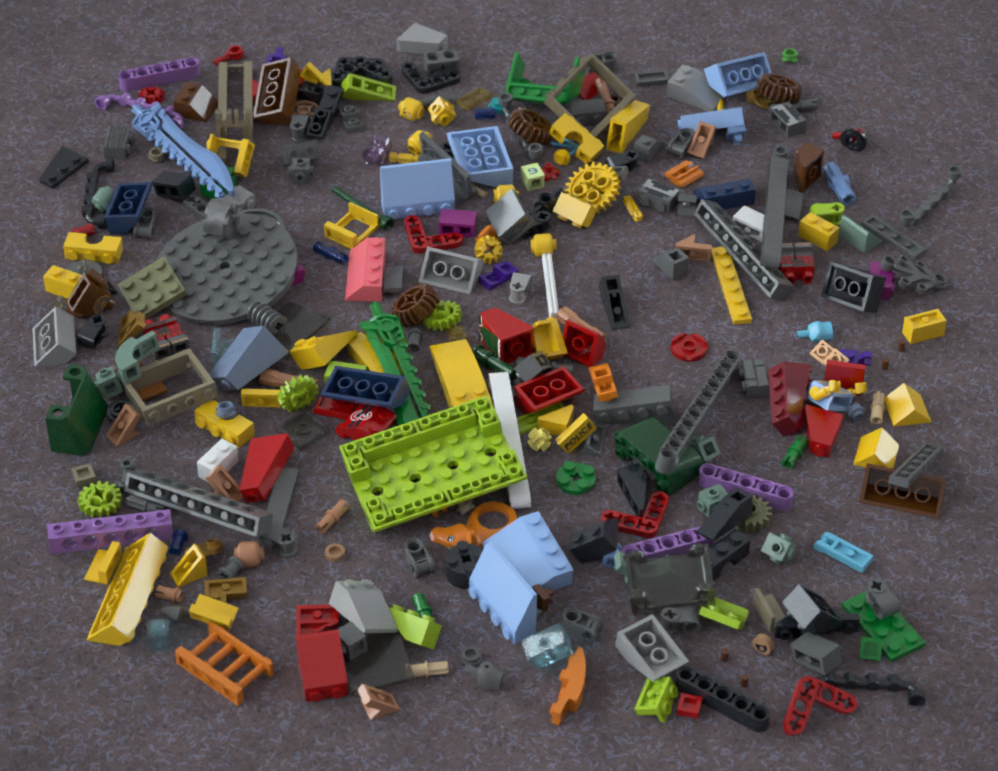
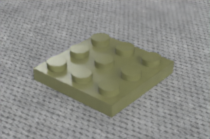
M165 256L117 284L131 310L136 314L138 311L145 314V320L187 295Z

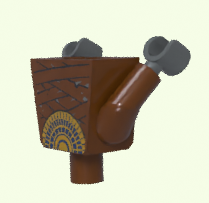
M82 259V262L87 267L82 268L80 265H77V268L80 272H87L88 274H83L67 301L65 297L59 296L57 300L63 304L55 303V306L58 308L66 309V312L80 319L101 314L104 308L112 309L115 301L111 299V293L108 290L109 286L104 277L95 269H90L89 262L86 259Z

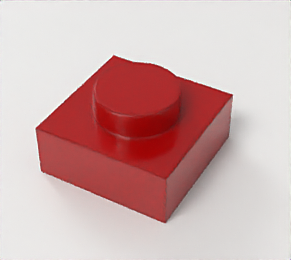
M681 693L677 715L698 719L703 697Z

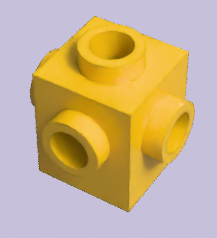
M438 97L428 107L432 116L431 120L436 125L447 126L456 117L453 110L454 106L441 97Z

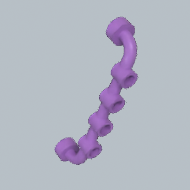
M124 93L122 96L114 94L100 95L95 99L96 107L103 110L110 105V101H116L122 106H132L134 104L137 106L139 104L143 109H149L158 103L155 101L151 105L147 104L143 97L133 100L128 93ZM173 106L163 109L180 129L184 127L183 117L179 113L174 112Z

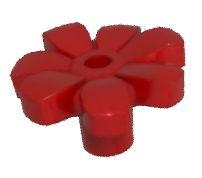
M546 163L544 168L540 167L545 175V181L550 179L556 180L557 176H560V171L557 170V167H552V163Z

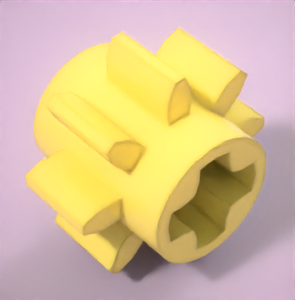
M535 427L529 432L528 437L530 439L527 442L533 450L538 451L541 449L544 452L550 447L551 442L549 440L552 437L546 429L541 427L538 430Z

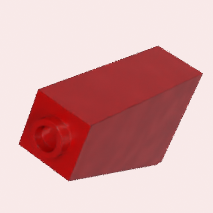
M288 433L251 439L239 489L245 502L254 503L266 500L294 450V445Z

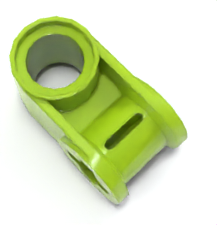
M837 202L816 203L810 207L811 213L834 225L841 224V217L845 210L843 204Z

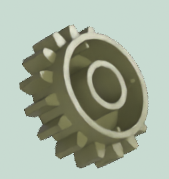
M755 494L752 495V516L737 525V530L741 529L746 533L747 531L755 533L757 530L763 531L764 526H769V522L772 520V507H769L768 501L763 502V497L757 499Z

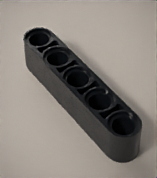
M681 666L677 669L675 686L681 693L703 697L702 704L752 731L761 733L768 729L770 711L766 706L690 666Z

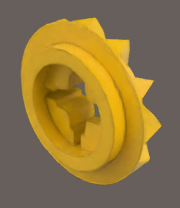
M488 235L481 237L476 242L474 251L478 259L483 260L484 263L491 264L492 261L498 262L497 259L502 257L503 248L501 242L496 237ZM486 245L488 247L494 246L493 250L491 251L492 254L490 252L485 254L483 253L487 249Z

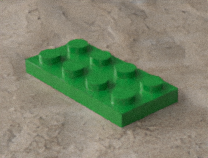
M866 592L842 602L841 607L846 613H859V627L868 637L883 639L882 653L891 663L925 647L926 642L899 612L879 619L865 600Z

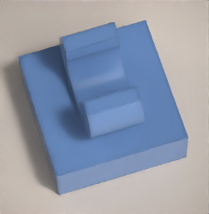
M745 125L728 127L725 133L726 140H732L734 145H741L740 142L743 141L742 138L746 132Z

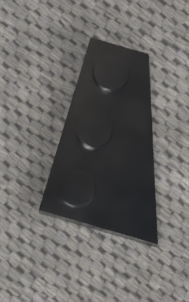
M62 146L39 178L41 184L54 189L86 165L88 158Z

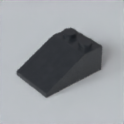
M830 261L821 297L863 312L877 313L886 277Z

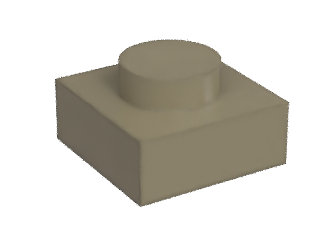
M91 463L71 468L77 487L97 482Z

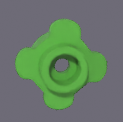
M788 48L782 52L783 62H798V53L795 49Z

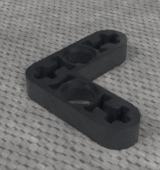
M364 56L354 57L331 73L332 86L342 87V82L349 73L354 75L363 74L372 80L391 84L393 81L392 71Z
M404 62L401 65V73L420 94L446 88L461 81V74L456 70L426 78L415 63Z

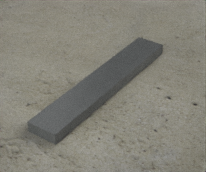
M926 442L923 443L889 476L888 483L908 488L942 454L943 447Z

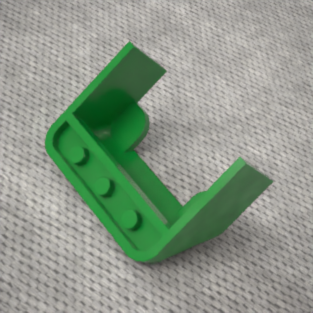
M515 52L505 93L512 95V101L544 103L547 99L545 95L550 89L553 88L555 90L558 86L532 84L529 79L522 78L526 64L519 52ZM575 57L573 66L576 68L580 65L578 63L580 61L579 57ZM585 69L555 98L561 105H565L578 97Z

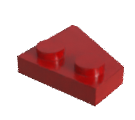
M330 604L296 605V636L330 631L339 627V612Z

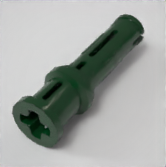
M476 345L472 349L476 360L481 362L482 366L486 368L491 367L497 372H508L510 380L517 378L514 367L498 359L494 352L485 350L482 345Z

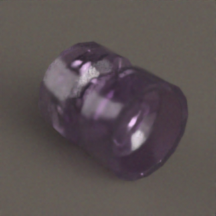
M383 135L373 136L362 153L363 160L367 164L376 163L375 166H381L392 149L391 141Z

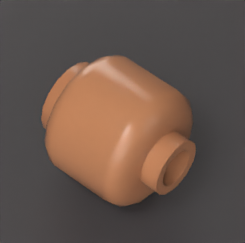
M244 541L234 548V557L242 562L244 568L258 567L261 564V560L265 559L264 547H260L257 541Z

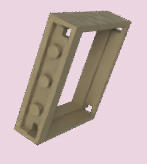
M591 53L588 57L584 56L578 62L580 65L577 68L573 66L567 73L569 76L566 79L562 77L556 84L558 87L555 90L553 88L550 89L545 95L547 99L544 101V104L559 118L564 113L572 116L555 98L587 66L590 67L622 98L620 103L589 132L596 138L607 127L611 118L623 110L636 94ZM576 120V122H577L579 125H581L582 127H584L578 120Z
M190 348L141 367L140 372L142 376L127 385L120 379L125 395L134 408L142 415L141 418L147 427L219 398L214 380ZM192 368L203 381V384L148 406L145 405L136 392Z

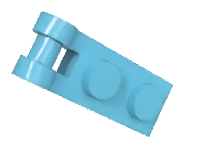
M825 532L821 536V540L816 541L813 545L814 550L825 553L860 573H863L873 561V555L830 532Z

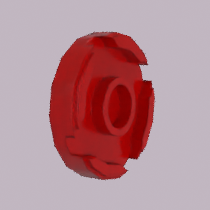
M682 333L672 339L670 349L676 358L692 362L702 359L707 354L708 344L698 334L692 333V335H687V333Z

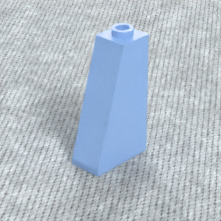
M742 107L680 116L681 120H678L679 130L690 128L694 132L699 121L714 125L716 129L744 125Z

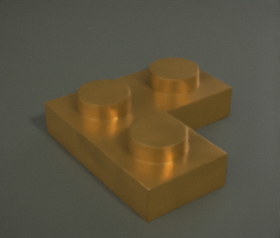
M129 310L120 320L117 347H120L129 338H135L138 333L143 332L146 326L144 323L145 314L139 311L136 314Z
M246 577L204 580L205 596L224 603H227V600L247 598Z

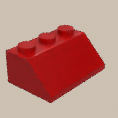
M563 366L514 386V403L523 414L534 413L584 392V388Z

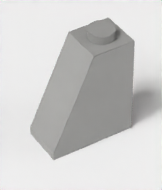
M414 23L396 39L397 51L402 53L423 54L424 52L447 50L449 47L448 35Z

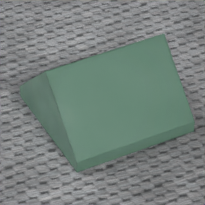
M845 215L841 217L839 236L864 254L884 243L883 240Z

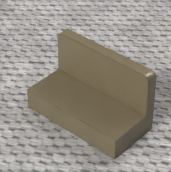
M756 588L753 594V605L769 633L775 632L776 622L785 618V615L772 594L763 596L760 589Z

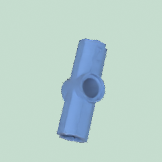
M828 162L822 171L828 180V187L832 189V193L837 195L841 204L851 205L856 201V196L850 187L849 177L842 174L837 164Z

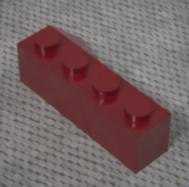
M782 362L768 369L772 425L783 436H789L801 430L805 412L803 404L807 401L808 396L806 388L810 385L809 373L813 370V366L810 364Z

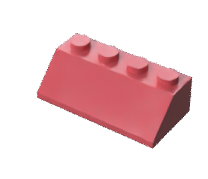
M366 238L350 250L345 301H382L386 257L385 238Z

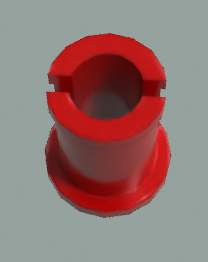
M90 223L80 228L75 227L71 232L83 233L89 236L95 234V231H93L95 228Z

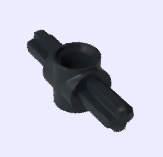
M558 187L552 193H541L534 205L535 208L528 215L539 211L553 213L561 192H565L561 187Z

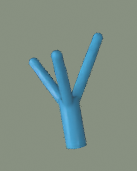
M564 138V141L568 144L551 142V145L573 148L574 150L570 152V157L576 153L580 146Z

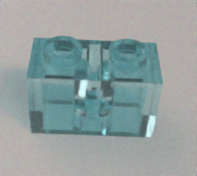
M560 623L522 640L526 659L534 669L544 668L574 653L569 634Z

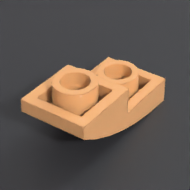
M821 340L810 352V355L825 367L827 360L850 361L824 340Z

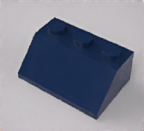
M749 178L701 187L693 190V193L697 195L698 203L702 199L717 202L723 210L753 205L755 203L756 189Z
M152 182L118 183L104 217L110 234H127L135 225L145 206L152 188Z

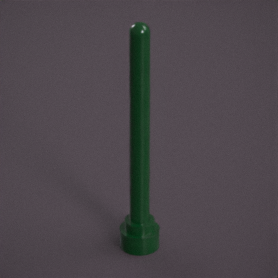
M337 186L332 187V192L348 203L351 202L379 215L380 228L387 231L386 227L394 226L395 221L390 216H382Z

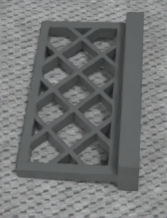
M421 132L419 138L422 154L417 157L418 161L451 158L454 194L464 203L478 193L477 189L471 184L470 174L429 136Z

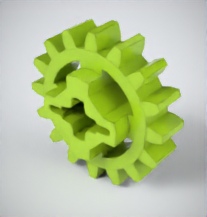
M441 300L437 304L438 307L434 309V313H431L429 318L424 320L423 325L427 326V329L433 328V331L439 328L440 331H443L444 328L450 329L452 325L456 326V322H460L462 317L460 305H457L456 302L451 303L450 300L447 302Z
M299 375L297 379L292 377V381H285L286 385L281 386L280 389L282 391L277 393L279 396L277 399L283 409L291 412L293 409L295 411L299 408L303 409L306 405L311 406L310 402L316 401L315 395L319 394V387L313 377L310 378L306 375L303 378L302 375Z
M98 481L97 485L90 483L89 488L84 486V492H79L78 505L80 511H84L85 516L91 514L93 519L96 516L103 518V515L110 517V512L117 513V508H121L122 494L120 489L116 488L115 484L109 486L108 481L104 484Z

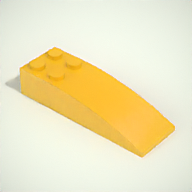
M466 339L429 346L449 408L488 395L491 401L480 367Z

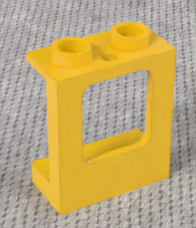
M210 134L206 144L208 150L217 154L218 148L221 146L239 149L234 172L238 177L247 178L255 144L248 139L237 141L218 138L214 134Z
M349 202V212L336 224L330 221L324 224V237L352 250L379 228V215ZM354 219L370 226L358 238L357 234L344 228Z

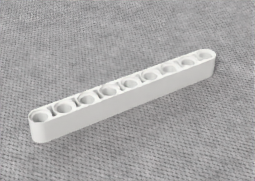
M508 372L489 373L488 381L491 401L501 421L502 432L510 449L515 450L526 473ZM528 479L506 487L511 508L514 510L531 508Z

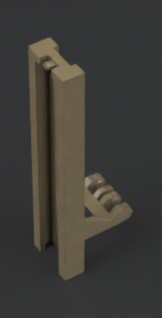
M244 61V64L227 65V62H219L218 110H215L218 138L227 139V128L243 127L244 139H248L253 143L252 61ZM238 70H242V74H244V120H239L238 109H234V120H232V110H227V74H231V71L238 73ZM221 146L218 148L217 155L225 164L227 147ZM252 155L250 167H253V155Z

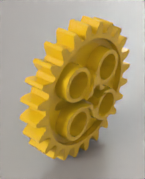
M592 162L591 167L585 164V169L579 167L580 172L574 171L575 176L569 177L571 183H566L568 188L564 189L565 193L597 208L596 212L600 214V209L606 211L605 206L611 207L612 204L610 202L616 201L614 196L620 194L618 189H621L619 185L621 181L616 171L612 167L609 168L607 164L603 166L601 162L597 166Z

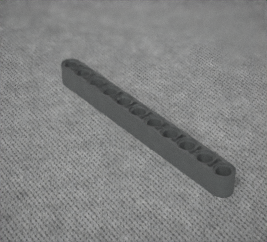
M776 156L770 157L768 166L760 266L778 269L782 252L788 159Z
M727 350L660 448L655 465L658 472L669 474L673 471L737 373L741 359L740 353L734 350Z

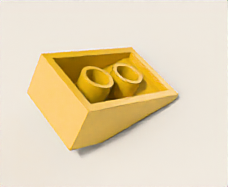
M353 330L317 338L314 336L307 340L300 339L289 352L302 370L325 366L358 332Z

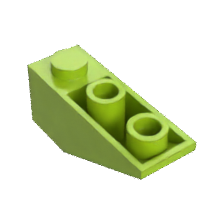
M394 604L392 608L388 607L398 630L405 640L431 649L435 648L442 625L434 623L435 618L424 614L420 618V613L409 609L405 613V608Z

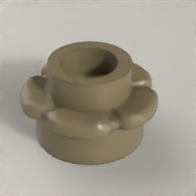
M152 148L148 158L152 162L163 161L165 153H162L161 148Z
M473 500L458 503L457 506L459 508L456 511H459L462 516L466 512H470L475 508L472 503Z

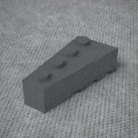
M670 385L617 391L618 398H614L611 401L599 402L597 394H594L593 412L597 423L634 425L653 417L664 426H676L677 408Z

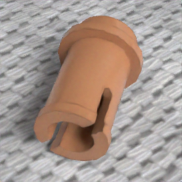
M158 585L156 591L160 592L155 593L156 598L170 600L174 604L176 602L180 603L184 596L183 590H180L179 587L174 589Z

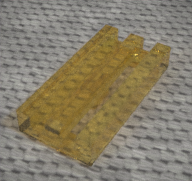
M480 86L455 99V104H459L461 108L463 107L467 111L491 98V94Z

